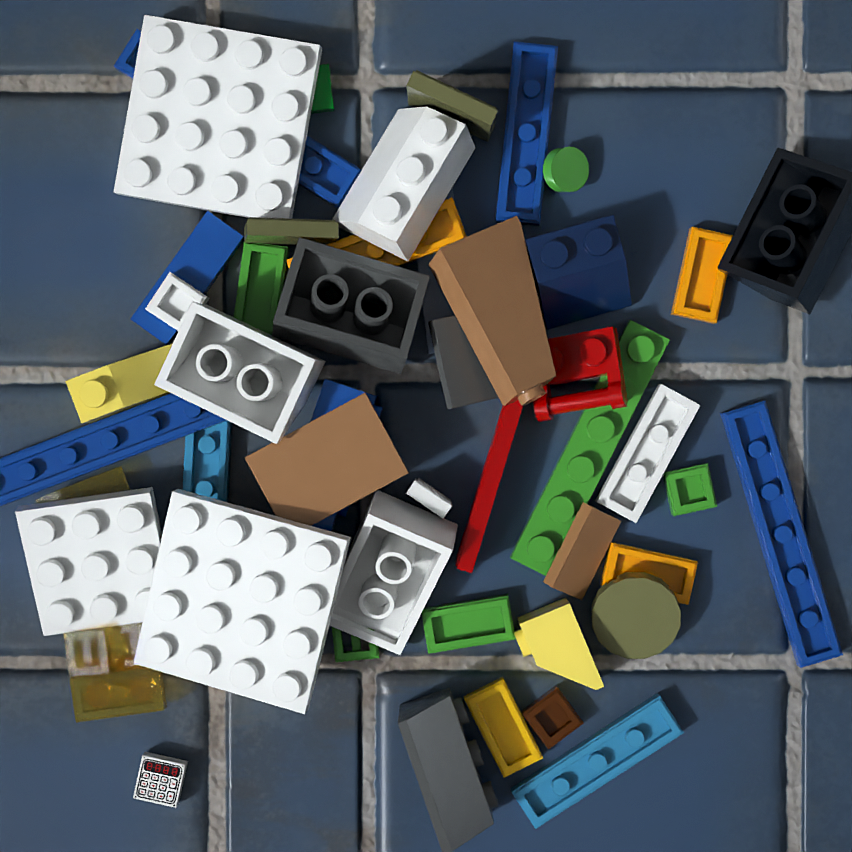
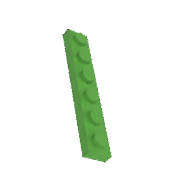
M628 320L618 340L628 399L627 407L612 409L611 405L582 411L510 555L511 559L545 576L582 503L588 504L670 339L632 320ZM607 375L600 376L594 390L608 387Z

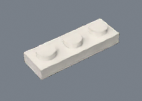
M658 384L595 501L637 523L700 405L672 389Z

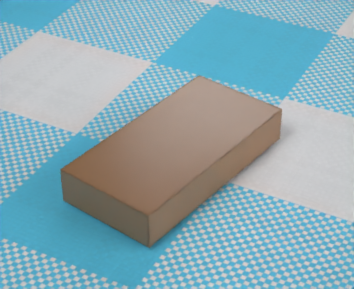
M583 502L543 582L556 590L582 600L621 521Z

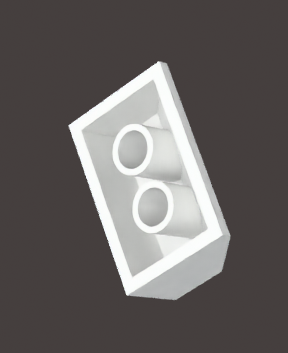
M427 106L398 109L332 220L339 222L340 228L409 261L475 150V145L467 125Z
M192 301L154 385L275 444H279L306 404L326 361L207 304Z

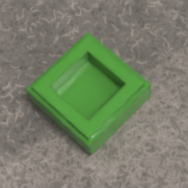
M708 463L674 469L663 473L672 516L717 507Z

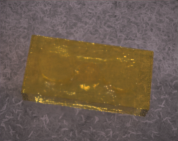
M138 666L74 675L70 678L76 723L163 711L167 708L161 671Z

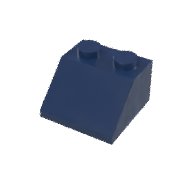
M614 215L525 239L546 330L632 306L626 257Z

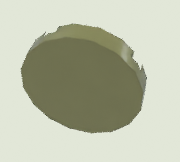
M626 572L616 576L617 579L610 581L608 584L606 582L598 589L592 602L591 620L592 628L598 641L607 650L626 659H646L661 653L674 642L681 626V609L676 595L669 588V585L661 578L646 572Z

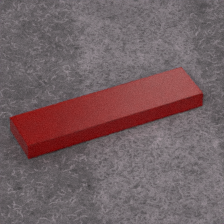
M519 400L502 406L456 556L455 566L459 570L469 573L473 572L523 406H521Z

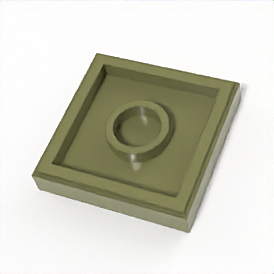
M418 70L412 72L406 85L408 105L414 108L426 106L466 124L470 134L484 141H489L495 128L498 114L496 107Z

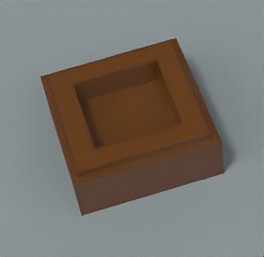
M557 685L521 711L524 718L548 750L584 724L581 717Z

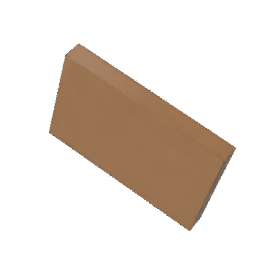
M366 392L285 435L279 444L271 443L245 457L274 514L278 517L310 526L409 473Z

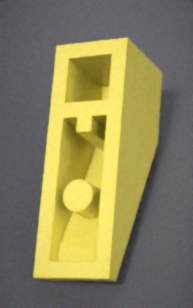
M172 344L103 366L65 381L81 423H94L170 394V392L154 384Z

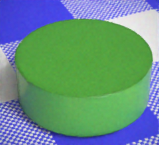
M556 148L545 158L543 176L547 185L556 192L577 191L584 186L588 179V160L578 148Z

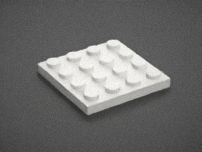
M144 15L114 193L246 218L292 219L322 47L318 44Z
M181 489L172 491L134 664L305 714L310 706L351 537Z

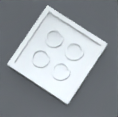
M153 487L22 505L17 508L15 514L43 636L143 622L162 538Z

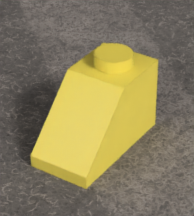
M566 598L517 617L521 629L515 631L514 635L523 657L532 654L537 666L594 690L604 687L572 607Z

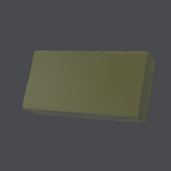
M250 217L247 219L244 227V243L297 245L300 237L327 245L336 242L339 238V222H336V220Z

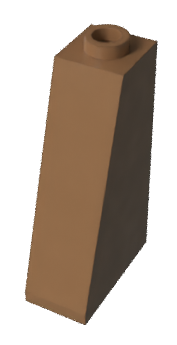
M515 216L439 248L429 263L433 275L503 406L519 400L521 406H525L546 394L543 387L556 376L522 225L518 217Z

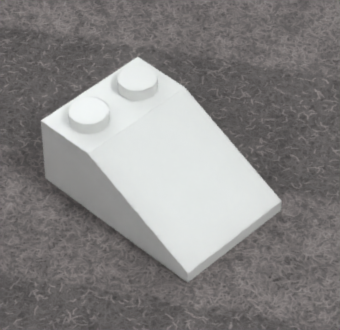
M379 490L375 491L347 553L330 626L401 655L453 551L458 524Z

